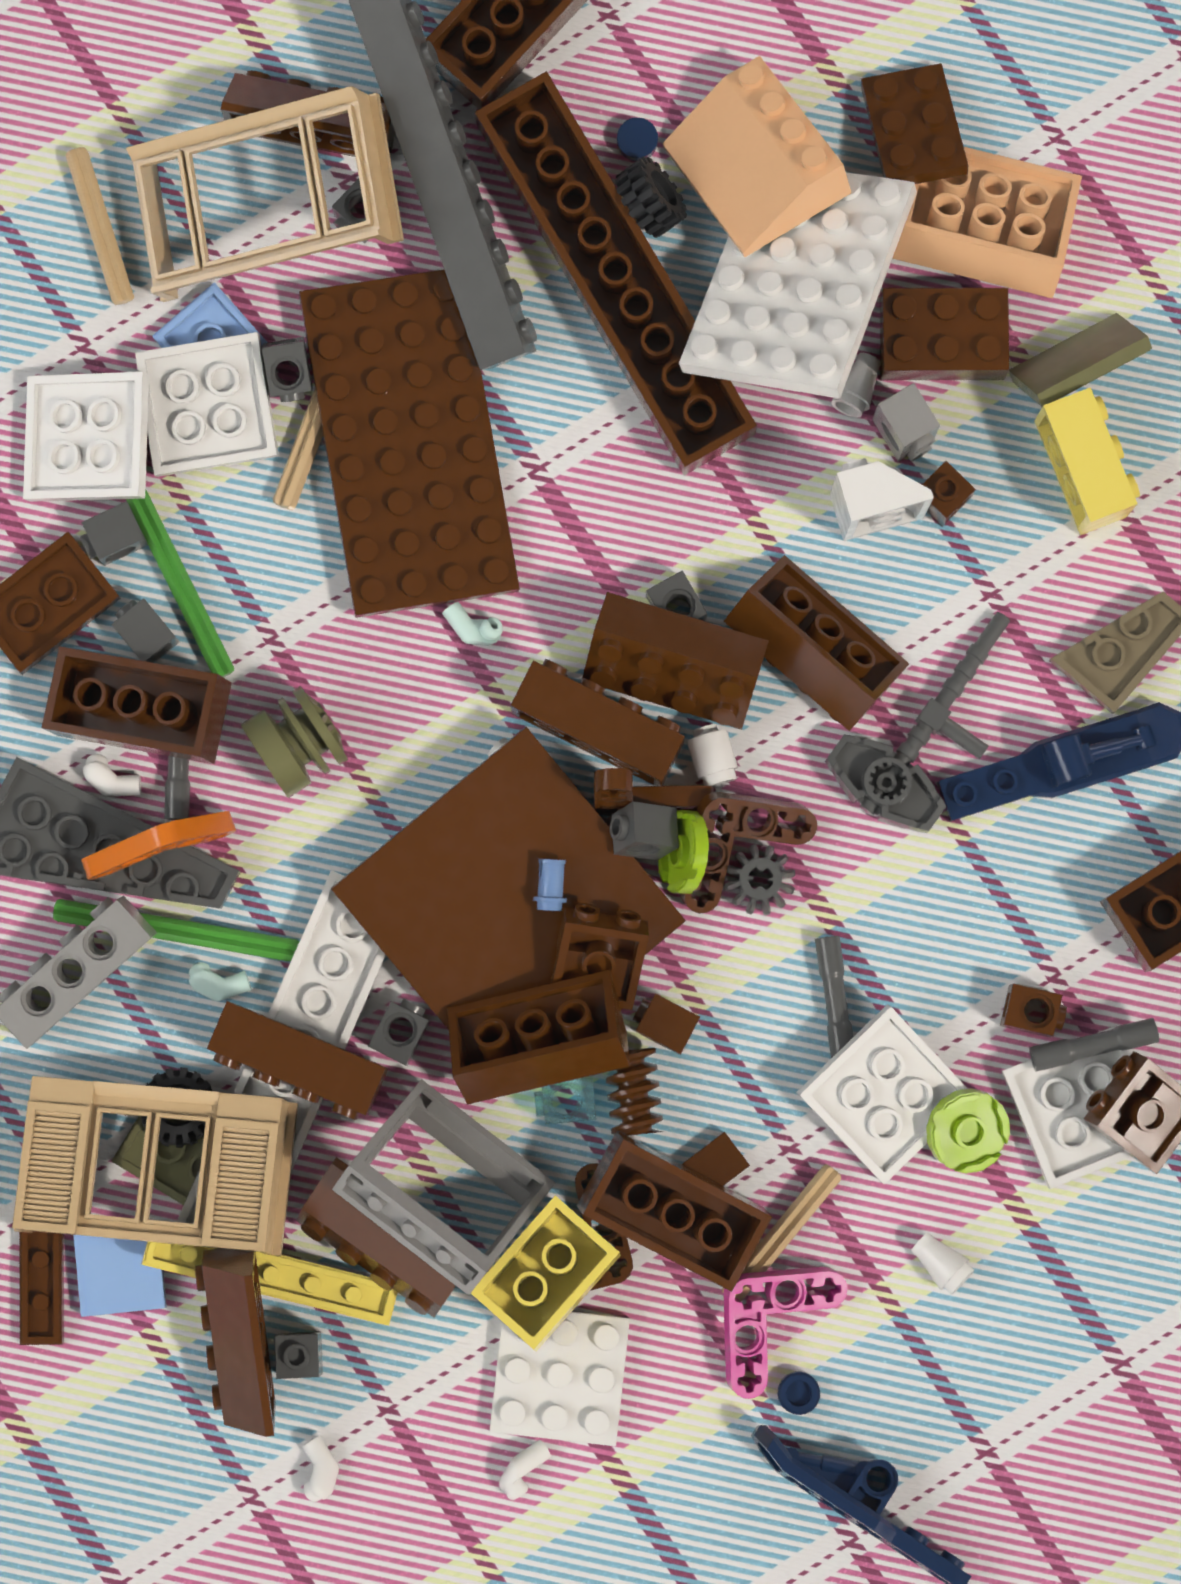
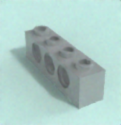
M124 895L115 902L107 897L89 913L95 920L84 930L76 925L58 941L64 948L53 958L46 952L28 968V971L33 976L20 986L15 980L0 993V1002L2 1003L0 1004V1021L26 1049L38 1041L157 934L154 928ZM96 931H106L111 935L113 939L111 951L104 952L95 946L94 934ZM71 958L79 962L82 967L80 979H71L65 975L63 971L65 959ZM40 986L48 990L51 996L49 1007L38 1006L33 1001L32 991L34 987Z

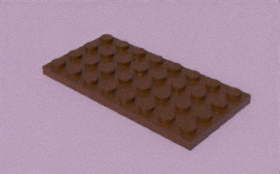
M445 270L299 291L355 618L519 592L520 586L482 373Z

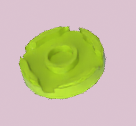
M677 810L679 848L658 860L659 875L663 883H669L667 890L670 893L691 894L698 888L705 873L709 851L708 829L704 818L697 811Z
M973 1088L956 1090L942 1098L931 1111L926 1126L927 1144L933 1156L946 1167L965 1174L979 1172L994 1164L1002 1155L1000 1151L1003 1149L1004 1143H1008L1010 1137L1009 1117L1003 1105L987 1092Z

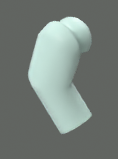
M455 602L442 613L460 639L466 644L489 646L496 643L503 632V625L499 619L495 617L471 619L459 602Z
M204 962L194 964L189 970V984L193 990L213 1001H222L252 990L246 971L222 978L212 972L209 965Z

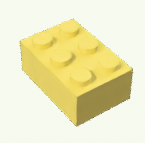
M1091 387L1043 405L1034 420L1080 535L1126 518L1138 504L1136 498L1140 497L1135 478L1131 473L1126 475L1120 459L1124 458L1121 443L1116 435L1110 436L1104 422L1108 420L1106 406L1100 396L1094 397Z
M555 1195L484 1275L471 1294L537 1352L621 1255L618 1250Z

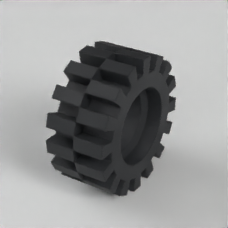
M643 156L616 175L615 184L618 186L616 190L623 197L621 199L623 205L629 208L630 211L628 213L630 216L637 219L639 227L641 229L644 227L647 234H652L653 237L657 238L687 217L685 212L687 208L682 203L684 200L682 195L676 191L677 186L668 179V173L666 171L662 172L661 166L657 162L654 163L652 158Z
M180 1067V1070H173V1068L165 1069V1073L161 1075L157 1073L152 1077L153 1080L146 1084V1086L212 1091L211 1085L207 1080L205 1081L201 1078V1074L196 1071L194 1073L189 1072L188 1068ZM141 1116L142 1124L146 1128L147 1117ZM161 1118L159 1141H161L162 1145L168 1147L169 1145H176V1148H183V1145L196 1144L198 1139L204 1138L205 1122L188 1120L184 1123H172L166 1118Z

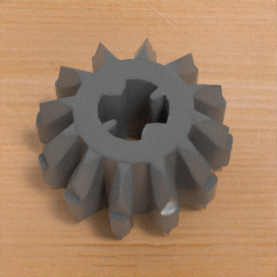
M754 844L749 847L752 860L749 861L740 851L734 855L736 861L743 868L740 869L728 865L727 874L739 877V879L725 883V890L732 891L740 888L741 892L732 899V903L737 906L746 897L750 900L746 907V913L752 915L756 902H761L762 913L766 916L771 913L769 899H772L779 908H783L786 905L784 899L777 892L793 894L795 888L789 884L782 883V880L793 878L796 874L794 869L780 871L779 868L788 860L786 854L781 855L774 863L770 860L774 853L773 846L768 845L764 858H759L758 847ZM753 870L759 874L764 871L768 872L771 876L767 880V883L771 884L770 888L767 890L761 886L756 889L752 888L749 884L753 880V877L749 876L750 872Z

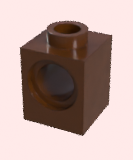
M947 461L922 484L931 489L934 497L927 512L942 527L971 499L976 490Z
M1010 984L1007 990L1000 1026L1045 1037H1053L1055 1029L1062 1030L1065 1022L1067 1006L1061 1005L1063 995L1018 984ZM1032 999L1040 1001L1046 1009L1045 1018L1039 1024L1030 1022L1024 1013L1025 1005Z
M655 993L652 1001L643 998L632 1020L639 1023L636 1033L681 1055L700 1016Z

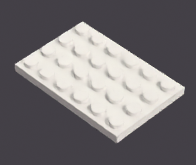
M846 172L851 194L747 257L742 255L731 238L728 237L679 361L682 372L840 399L916 196L915 183Z

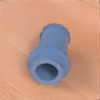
M539 859L538 897L534 896L533 901H537V910L562 911L563 903H567V898H563L566 860Z

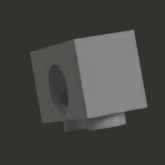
M915 383L879 403L872 419L898 462L907 456L910 461H914L932 449L931 445L936 441L935 436L940 427L939 422Z

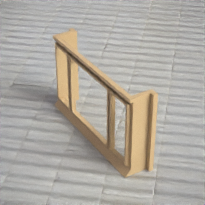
M353 86L126 147L133 162L153 287H150L151 294L160 296V301L162 302L179 299L177 291L179 288L373 238L387 244L404 241L380 94L378 93L368 95ZM348 113L366 221L331 230L313 122ZM298 126L316 234L209 261L192 154ZM178 159L195 265L174 271L157 164Z

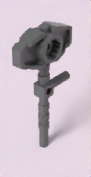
M996 612L977 641L970 645L966 651L965 658L958 662L954 668L955 672L953 675L946 679L942 685L943 689L936 699L931 698L915 720L918 724L912 727L908 733L909 737L907 740L900 744L896 750L897 754L893 752L892 746L846 734L842 736L825 762L852 803L858 801L863 811L871 816L874 814L878 815V821L922 833L930 831L946 808V805L919 765L912 766L910 763L916 760L921 747L928 743L931 733L935 735L938 731L978 759L985 753L989 746L950 719L948 716L951 714V711L948 709L955 699L959 698L964 692L967 682L971 681L976 675L979 665H983L988 658L989 651L1010 623L1008 617L1000 612Z

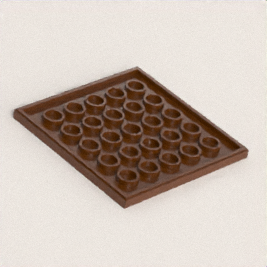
M527 727L520 730L331 887L335 895L448 1030L447 1008L550 984L557 955V940L564 908L574 909L578 903H588L598 907L602 914L616 916L619 910H631L640 914L641 920L648 921L649 939L645 955L686 921L634 857L614 854L613 839L610 835L609 826ZM539 859L566 860L563 898H567V903H563L562 911L537 910V901H533L534 896L538 897Z

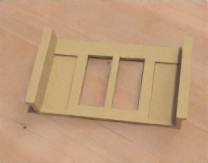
M32 1076L12 1229L16 1232L32 1233L33 1231L255 1251L265 1255L282 1256L298 1103L288 1102L283 1098ZM103 1113L147 1117L135 1218L91 1214ZM161 1118L205 1122L194 1224L149 1220Z

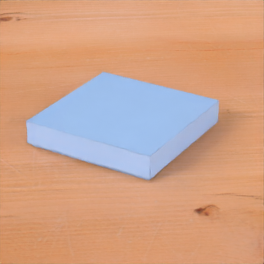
M214 282L152 337L161 348L258 331ZM260 334V340H261V346H262L263 343H267V341H266V340L263 338V336Z
M73 1235L81 1317L167 1308L163 1270L141 1264L147 1244L146 1241Z

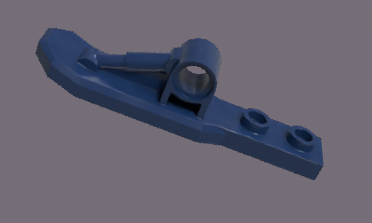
M1158 702L1036 741L1016 757L940 780L937 784L946 805L949 820L952 822L1027 797L1052 799L1178 758L1181 752V712Z
M758 1425L755 1428L751 1437L776 1473L943 1583L967 1584L972 1576L962 1570L965 1566L962 1560L946 1550H943L941 1555L937 1554L926 1546L929 1542L926 1536L909 1526L903 1531L880 1515L898 1485V1473L891 1463L885 1460L857 1461L826 1454L819 1456L799 1452L792 1447L785 1448L767 1425ZM873 1467L880 1468L886 1476V1484L878 1492L873 1491L866 1482V1476Z

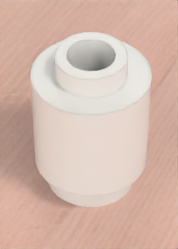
M711 724L693 730L694 738L689 739L687 744L698 780L702 779L704 786L711 787L736 780L735 769L738 768L727 729L718 730L717 724Z

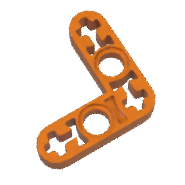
M230 811L174 820L147 829L81 859L87 879L94 880L118 872L166 850L207 843L235 833L236 828Z

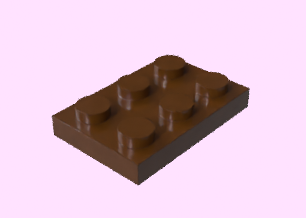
M942 63L861 78V90L884 178L919 184L968 174V161Z
M69 532L57 539L0 584V648L22 675L121 599Z

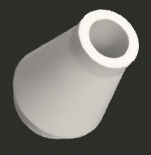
M859 353L852 365L841 398H833L832 406L839 412L856 418L861 417L864 411L869 410L881 362L870 354Z
M928 1232L911 1249L939 1289L943 1290L945 1288L951 1295L974 1272V1269L968 1264L970 1259L938 1241Z

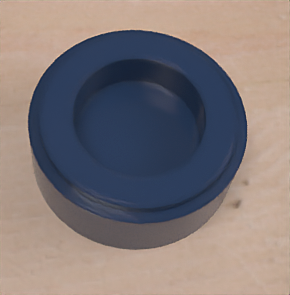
M631 118L620 126L617 133V146L625 158L637 161L643 156L646 158L651 157L656 151L658 133L650 121L644 118Z
M794 1371L782 1378L778 1385L777 1396L780 1404L786 1411L796 1415H803L811 1412L817 1406L820 1399V1388L817 1381L810 1374Z

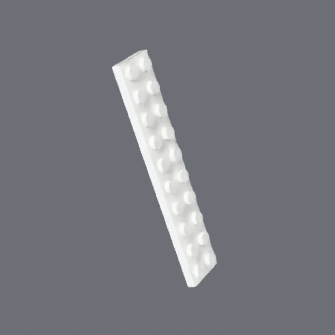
M331 870L267 1017L345 1050L386 955L331 890V887L345 877ZM245 1065L233 1094L283 1098L288 1102L298 1103L292 1172L324 1098L320 1097L318 1103L305 1100L292 1094L294 1085L282 1080L279 1087L267 1084L253 1078L255 1069ZM200 1170L177 1222L194 1224Z

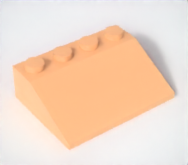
M760 56L726 75L662 143L665 151L744 257H747L851 194L844 164Z
M964 147L968 161V174L915 184L917 193L892 259L1053 299L1064 267L1082 176Z

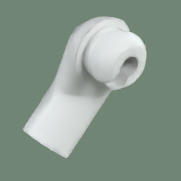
M93 754L86 759L85 766L83 767L84 777L103 796L141 795L140 775L117 776L108 767L107 758L101 754Z
M318 1435L302 1446L314 1465L310 1480L303 1487L305 1496L313 1502L327 1499L332 1494L339 1472L337 1461L322 1437Z
M541 1440L536 1441L514 1456L500 1477V1490H505L508 1499L515 1500L526 1493L528 1485L523 1481L522 1477L551 1458L548 1448Z

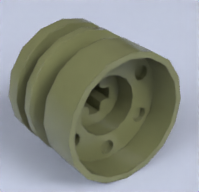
M301 686L292 691L302 707L293 713L283 697L278 700L284 717L280 722L277 723L265 710H262L240 724L288 798L311 784L305 767L309 762L312 761L324 774L331 771L321 756L326 751H331L339 765L348 760L344 753L339 732L320 703L305 693Z

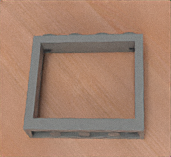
M421 1079L348 1165L332 1190L469 1296L548 1194L555 1182ZM408 1119L419 1125L522 1205L485 1254L370 1166L372 1161Z

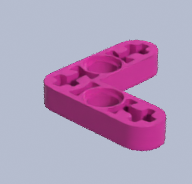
M830 1267L742 1273L732 1292L724 1288L726 1380L729 1387L738 1396L752 1399L762 1394L767 1387L766 1314L837 1307L847 1296L848 1287L843 1276ZM826 1278L835 1284V1288L830 1289L828 1296L825 1297L818 1290L807 1291L804 1279H806V1283L811 1287L824 1286ZM786 1280L793 1281L796 1286L794 1297L789 1301L779 1302L775 1296L778 1284ZM746 1285L752 1292H765L768 1302L765 1303V1299L760 1295L748 1296L746 1304H743L738 1298H735V1295L742 1293L743 1286ZM746 1325L753 1326L756 1330L754 1342L747 1347L738 1346L735 1341L737 1331ZM736 1356L748 1357V1368L756 1375V1378L749 1380V1386L747 1387L738 1380V1377L745 1375V1362L741 1358L736 1359Z

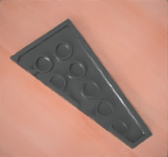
M16 757L0 787V876L222 909L241 872L192 846L163 851L113 874L88 880L81 859L153 826Z

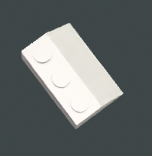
M866 458L843 464V471L837 472L830 492L843 541L921 520L924 518L934 498L931 489L879 461L868 464Z

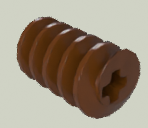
M655 1048L629 1050L631 1066L617 1069V1073L606 1078V1084L618 1087V1090L607 1095L608 1101L620 1104V1107L609 1112L610 1118L622 1120L621 1124L611 1128V1134L615 1135L616 1131L626 1136L663 1132L652 1129V1125L662 1121L663 1116L650 1112L651 1108L661 1104V1098L648 1095L649 1091L659 1087V1081L646 1077V1075L658 1070L657 1064L645 1062L646 1057L656 1053Z

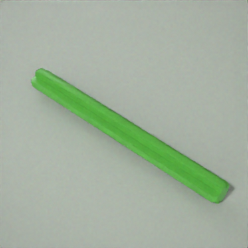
M145 489V499H126L133 511L134 517L211 673L226 677L234 671V666Z
M58 899L54 905L53 919L57 922L87 927L95 920L89 913L98 905ZM140 913L157 932L152 938L289 962H291L300 942L296 939Z

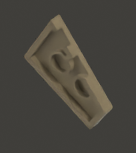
M1162 591L1115 621L1052 657L1049 662L1106 710L1114 714L1181 635V606Z

